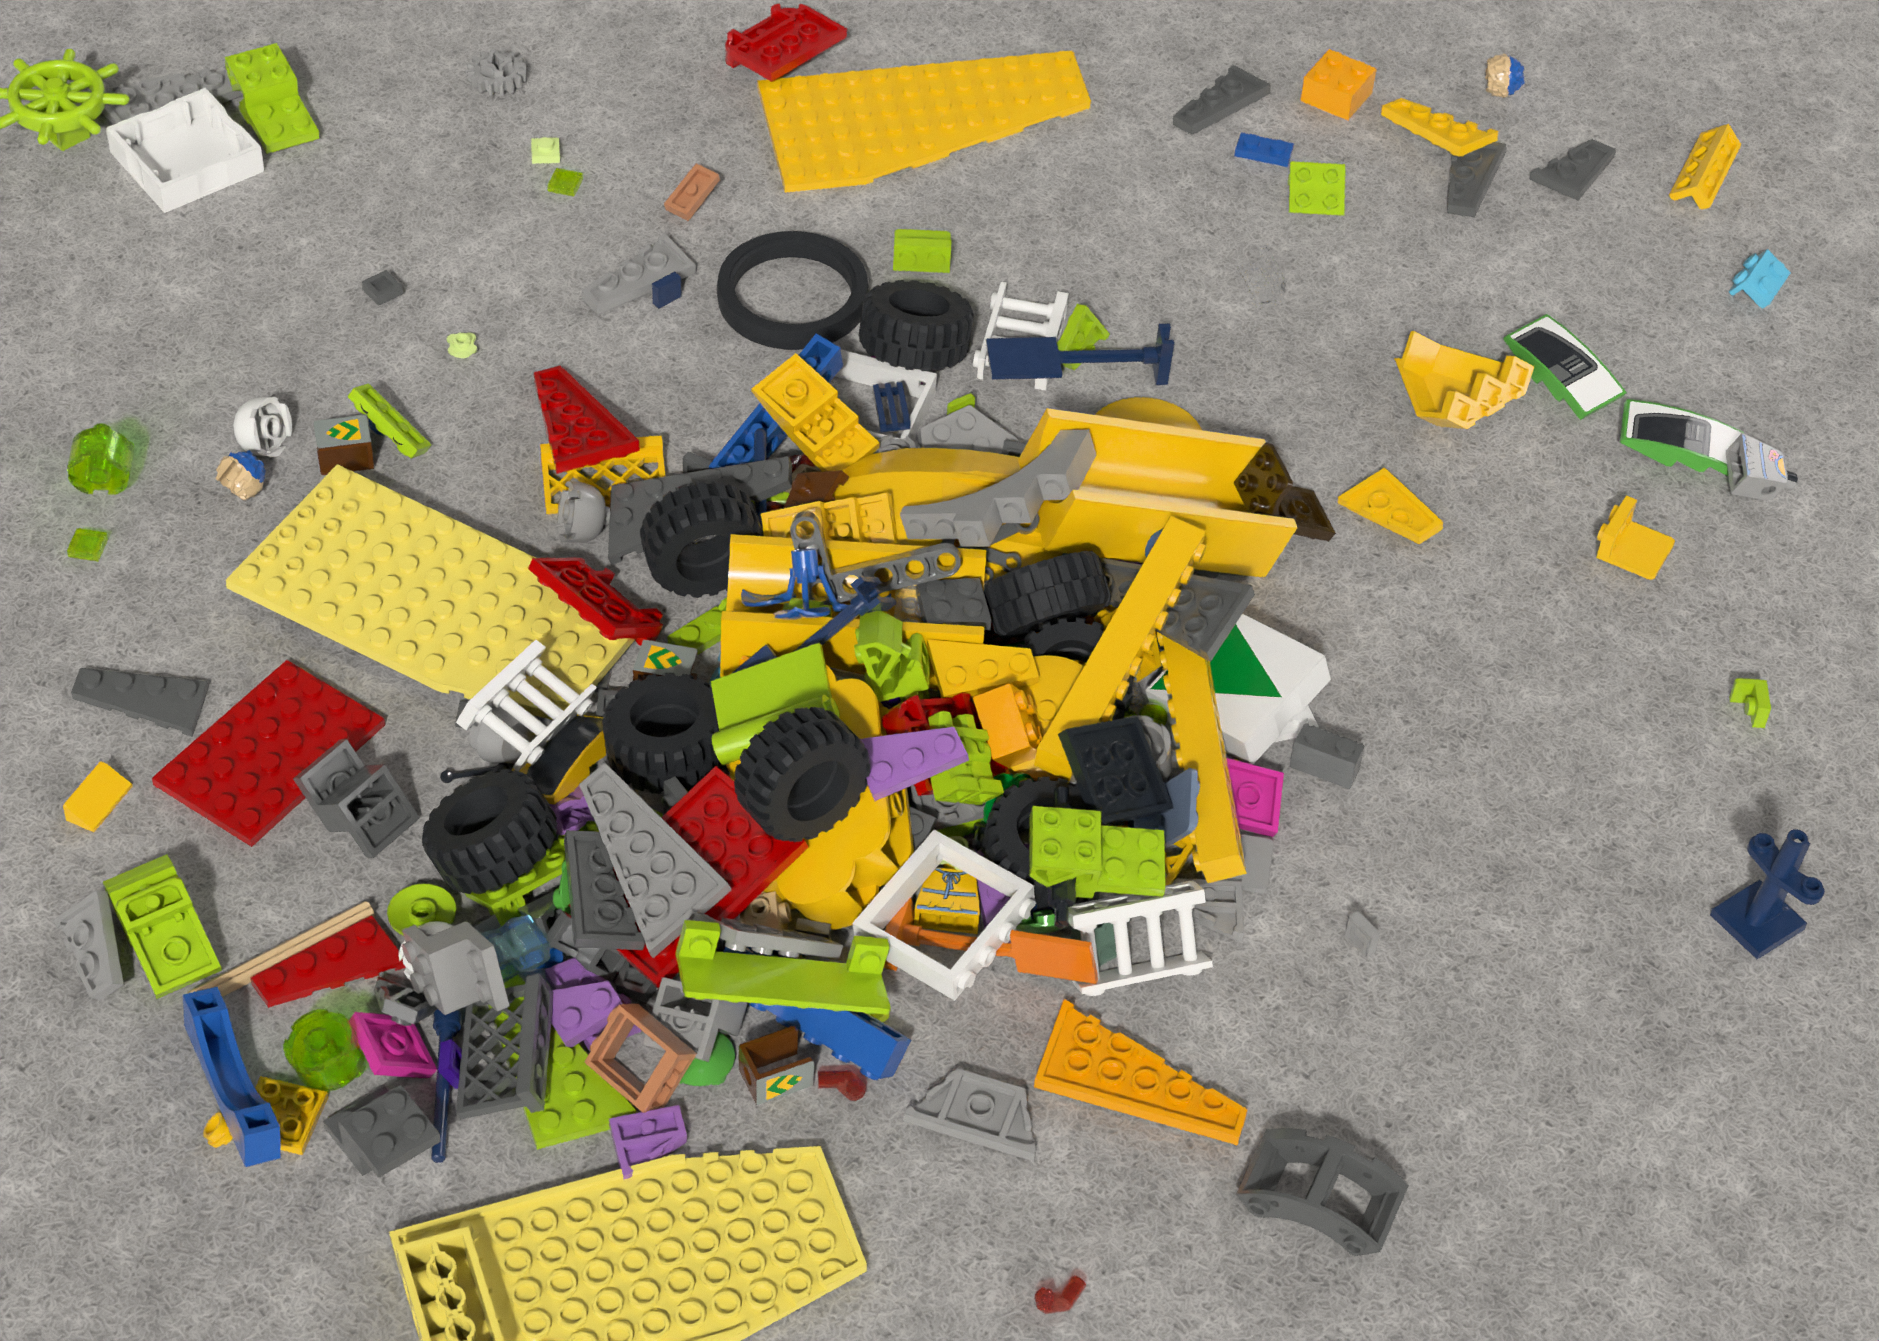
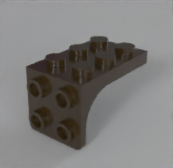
M1265 443L1234 481V485L1248 513L1292 518L1297 525L1294 535L1329 542L1336 532L1315 492L1293 486V481L1275 446L1271 443Z

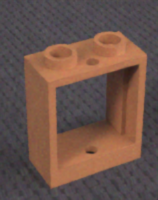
M619 1004L610 1012L607 1018L608 1023L601 1035L592 1042L590 1053L584 1063L642 1113L664 1108L697 1053L639 1004ZM634 1024L666 1051L645 1085L614 1060L615 1055Z

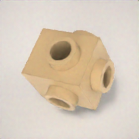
M776 891L762 892L744 909V912L740 913V921L750 926L759 924L782 931L783 929L788 930L787 923L792 921L789 904L783 902Z

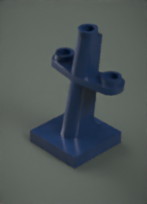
M1798 829L1788 832L1780 851L1774 843L1773 837L1769 834L1759 833L1753 836L1747 845V851L1766 874L1764 881L1762 882L1759 879L1712 908L1710 914L1715 921L1757 960L1806 928L1807 922L1784 902L1788 893L1808 905L1819 903L1825 893L1820 880L1808 877L1798 871L1810 846L1806 833ZM1795 839L1800 840L1801 843L1795 842Z

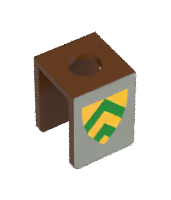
M366 414L313 422L321 475H327L337 464L353 472L374 469Z
M643 640L633 668V681L637 679L640 681L645 680L648 675L653 674L664 676L665 673H674L675 676L688 674L693 676L694 680H697L698 675L691 673L697 657V649Z
M791 1026L739 1044V1072L756 1105L813 1086L814 1061L812 1057H807L759 1074L757 1068L797 1055L798 1030L796 1026Z

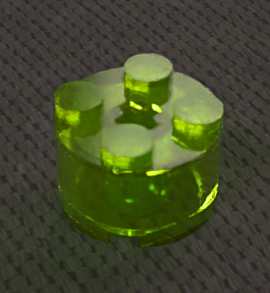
M103 423L95 424L93 428L79 432L73 438L67 465L69 482L76 489L86 494H93L94 490H108V495L119 494L128 486L134 456V443Z
M316 1009L299 1017L290 1027L292 1032L288 1040L285 1038L283 1044L284 1055L306 1086L330 1092L346 1086L364 1073L366 1068L364 1063L365 1055L358 1043L354 1028L343 1014L329 1012L327 1009Z

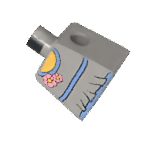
M1741 433L1725 451L1731 494L1760 500H1773L1783 489L1793 490L1797 484V474L1786 470L1784 454L1780 450Z

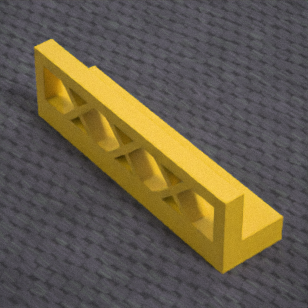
M1729 124L1700 133L1669 194L1672 200H1679L1692 195L1699 209L1704 210L1711 207L1741 147L1740 141Z

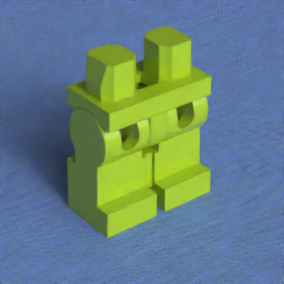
M941 711L929 717L930 730L955 727L969 758L967 762L930 777L935 801L981 805L1003 794L1001 780L993 779L989 764L991 749L985 742L989 740L987 730L976 729L973 715L963 714L952 719L950 712Z

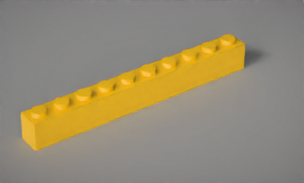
M1170 516L1038 745L1034 766L1062 779L1071 780L1073 772L1058 734L1069 728L1111 721L1116 710V706L1113 704L1116 699L1123 700L1130 682H1127L1129 676L1135 677L1143 661L1140 658L1142 653L1148 654L1156 639V636L1153 635L1155 630L1161 631L1169 615L1166 612L1168 607L1174 608L1182 592L1179 589L1181 584L1187 585L1192 577L1194 567L1191 566L1194 561L1200 563L1207 548V545L1202 544L1205 530Z
M1156 631L1159 645L1164 646V651L1159 652L1164 670L1168 669V675H1164L1163 679L1167 693L1172 694V699L1167 700L1171 718H1176V723L1171 724L1175 742L1180 743V748L1175 749L1180 769L1184 768V771L1189 768L1196 769L1198 772L1197 780L1200 783V790L1196 800L1198 824L1195 830L1189 834L1192 845L1197 846V851L1192 852L1196 871H1203L1207 883L1247 874L1210 662Z

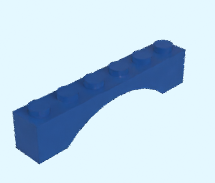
M218 987L183 994L184 1027L244 1166L248 1167L280 1159V1125L270 1103L260 1097L248 1076L236 1043L228 1009Z

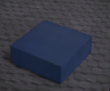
M675 271L652 283V304L658 309L681 297V276Z

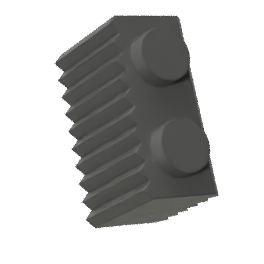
M1306 723L1294 742L1289 767L1350 789L1360 770L1365 746L1363 743L1358 744L1357 741L1353 742L1351 739L1340 737L1338 734L1334 735L1333 732L1328 733L1327 730H1322L1314 725L1309 726Z

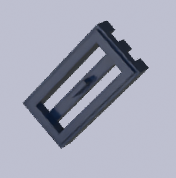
M896 382V387H891V383H885V388H879V384H874L873 396L880 432L909 430L910 418L903 383ZM894 395L898 396L903 423H898ZM886 396L892 424H886L881 397Z

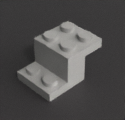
M467 921L429 937L416 925L402 930L406 942L402 944V950L406 960L412 964L414 972L410 974L411 983L418 994L422 993L425 995L430 1006L435 1005L444 1015L479 1000L483 1003L487 1002L497 1012L509 1007L494 945Z
M662 977L652 1016L697 1053L694 1059L709 1062L717 1032L738 1036L748 1002L733 1003L726 1000H698L685 997L681 981ZM647 1034L645 1035L644 1046L666 1052Z

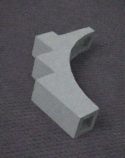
M1060 430L1051 444L1035 460L1017 473L983 490L949 501L928 505L904 506L900 512V517L907 538L959 539L961 547L990 546L1002 523H1032L1044 500H1065L1072 490L1079 489L1096 457L1090 431Z

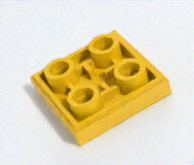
M260 1076L255 1089L264 1101L270 1103L280 1125L281 1150L303 1155L329 1098L328 1091Z

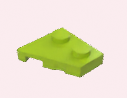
M1076 304L1064 332L1057 342V347L1059 351L1095 350L1093 345L1099 339L1106 340L1110 333L1086 305ZM1065 363L1062 365L1068 369L1076 370L1082 363Z

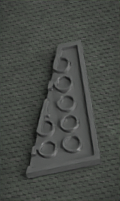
M789 456L611 485L608 560L611 565L621 562L620 557L634 551L637 554L644 552L640 538L643 519L647 512L651 513V506L656 501L660 502L663 500V495L669 491L673 493L679 490V486L685 484L692 486L696 485L695 482L705 481L706 484L718 481L724 483V486L730 484L739 488V491L745 492L751 501L753 500L758 503L792 488V463Z
M1100 558L1112 596L1110 605L1118 608L1142 565ZM1192 575L1187 585L1181 584L1179 589L1182 592L1174 608L1168 607L1166 612L1169 615L1161 631L1156 629L1155 631L1211 662L1255 596L1252 585Z

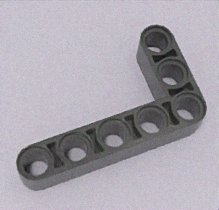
M809 511L798 513L793 518L790 528L795 550L817 548V553L822 557V562L819 565H823L824 574L838 603L852 600L858 595L854 589L847 588L843 583V580L849 575H855L858 578L860 576L875 577L874 574L877 569H889L893 574L892 578L880 583L876 587L883 593L952 576L959 570L961 565L958 548L950 543H941L832 569L821 524L814 513ZM801 521H809L813 524L814 531L812 534L802 535L798 532L796 525ZM942 553H950L955 557V562L949 567H944L938 563L937 558ZM912 560H917L923 564L924 569L919 574H911L907 571L906 564ZM817 575L816 582L808 583L809 600L823 601L824 605H832L827 595L820 597L814 594L812 587L817 583H822L819 575Z

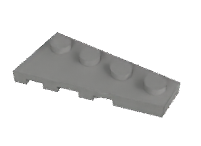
M695 913L694 921L719 923L721 931L719 938L726 941L725 947L737 951H745L746 946L752 947L753 951L766 955H772L773 950H778V954L798 959L800 953L805 954L804 957L811 960L825 961V957L840 959L843 945L822 936L785 929L780 931L759 924L750 926L727 918H722L720 922L701 913Z

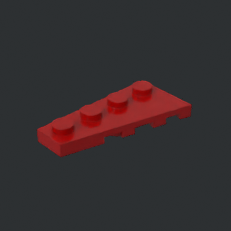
M371 915L250 977L251 985L269 1008L311 996L314 991L328 987L335 989L345 986V982L363 977L366 980L379 976V973L394 968L397 971L406 967L403 964V959L399 961V950Z

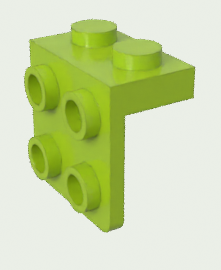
M914 229L895 230L893 271L950 273V232Z

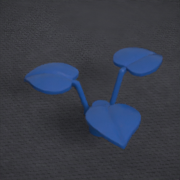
M817 548L791 551L792 568H789L790 579L787 592L779 595H759L743 589L741 593L742 603L750 607H762L787 602L792 597L796 598L793 590L797 577V583H802L803 608L794 607L791 610L777 611L774 613L775 618L796 620L802 617L819 618L830 614L828 607L809 608L808 583L816 582V576L819 575L834 612H842L849 606L836 601L824 574L823 565L818 566Z

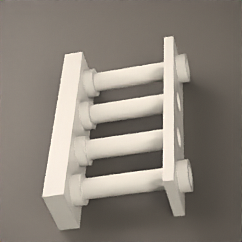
M1001 282L998 293H992L990 302L992 314L981 350H976L974 355L973 367L978 368L977 379H983L986 367H989L986 339L1006 338L995 336L998 328L1041 335V337H1056L1058 342L1067 314L1069 293L1057 291L1055 302H1049V305L1006 298V282ZM1003 309L1047 316L1049 322L1044 321L1042 324L1001 317ZM1049 378L1035 379V389L1046 390Z
M537 640L532 642L470 699L456 721L465 730L475 722L479 724L483 722L522 754L513 767L516 771H519L527 763L533 765L543 754V747L577 714L581 717L586 714L594 703L590 698L597 688L591 684L579 695L542 666L543 661L539 658L546 647ZM527 674L530 677L534 675L570 705L563 711L525 681V675ZM508 691H518L550 716L553 721L548 726L544 725L508 696ZM494 705L496 708H503L537 735V737L530 743L493 714L491 707Z
M1192 880L1165 886L1166 890L1163 897L1123 894L1078 903L1068 907L1069 924L1081 932V941L1092 943L1098 974L1097 984L1072 980L1073 985L1082 994L1096 996L1103 994L1105 989L1177 974L1197 975L1202 972V969L1213 967L1212 960L1202 951L1196 952L1192 909L1195 907V904L1205 903L1204 889ZM1175 909L1179 914L1183 955L1164 958L1159 916L1162 915V911ZM1143 916L1146 917L1151 961L1132 965L1127 922L1132 917ZM1110 922L1114 928L1118 968L1099 972L1094 929L1097 928L1098 924Z

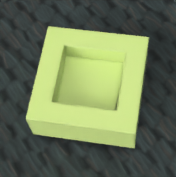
M531 138L532 164L560 163L559 138Z

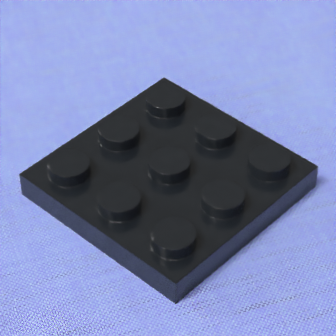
M1138 716L1069 728L1058 734L1086 809L1101 811L1102 826L1163 814L1174 808Z

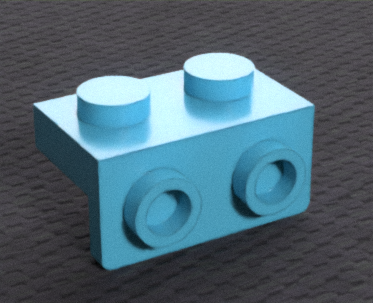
M1768 249L1759 255L1754 253L1743 263L1745 268L1732 279L1734 284L1729 293L1734 296L1743 289L1759 307L1765 308L1771 303L1790 275V272Z

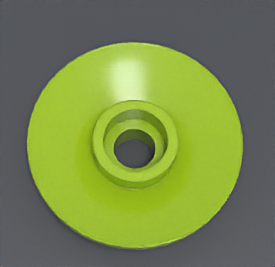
M416 884L402 889L390 900L387 908L388 921L391 927L401 935H403V929L413 925L418 927L433 921L452 924L456 916V904L454 898L447 890L432 884Z

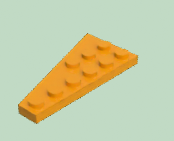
M1066 999L1063 1000L1035 1077L1034 1088L1238 1146L1248 1109L1213 1088L1206 1089L1192 1081V1075L1182 1069L1179 1072L1165 1064V1059L1121 1032L1113 1033L1100 1025L1101 1020L1091 1014L1088 1017L1074 1009V1004Z

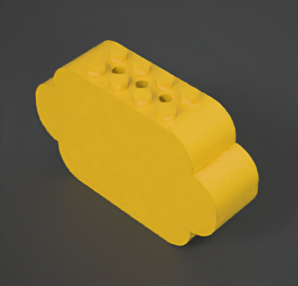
M826 665L831 696L838 706L839 718L859 739L886 736V730L882 725V717L889 712V709L880 703L873 689L859 679L849 678L838 681L834 672ZM740 760L726 764L733 781L736 779V765L741 763ZM867 785L865 792H861L859 795L860 801L855 808H850L847 812L848 816L842 822L840 820L833 825V829L828 832L822 831L818 833L816 838L810 840L803 838L809 848L763 892L776 891L781 900L789 904L790 910L798 909L808 920L831 924V930L851 926L879 893V887L886 885L913 854L907 788L874 801Z

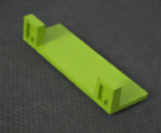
M654 810L660 817L663 816L661 812ZM587 821L578 831L599 832L595 821ZM559 835L552 847L546 850V856L542 861H537L529 873H523L518 877L519 880L512 884H504L501 889L495 891L486 890L484 894L465 893L466 897L488 908L490 915L496 916L501 925L500 928L496 929L500 938L512 937L530 927L518 911V908L526 905L523 898L524 894L562 875V863L566 859L565 835Z
M684 920L675 954L685 997L698 1000H726L733 1003H760L767 1006H795L802 1009H830L837 1012L853 1011L866 1014H889L891 1006L882 978V971L890 948L887 938L854 936L846 963L717 952L715 950L721 932L719 923Z

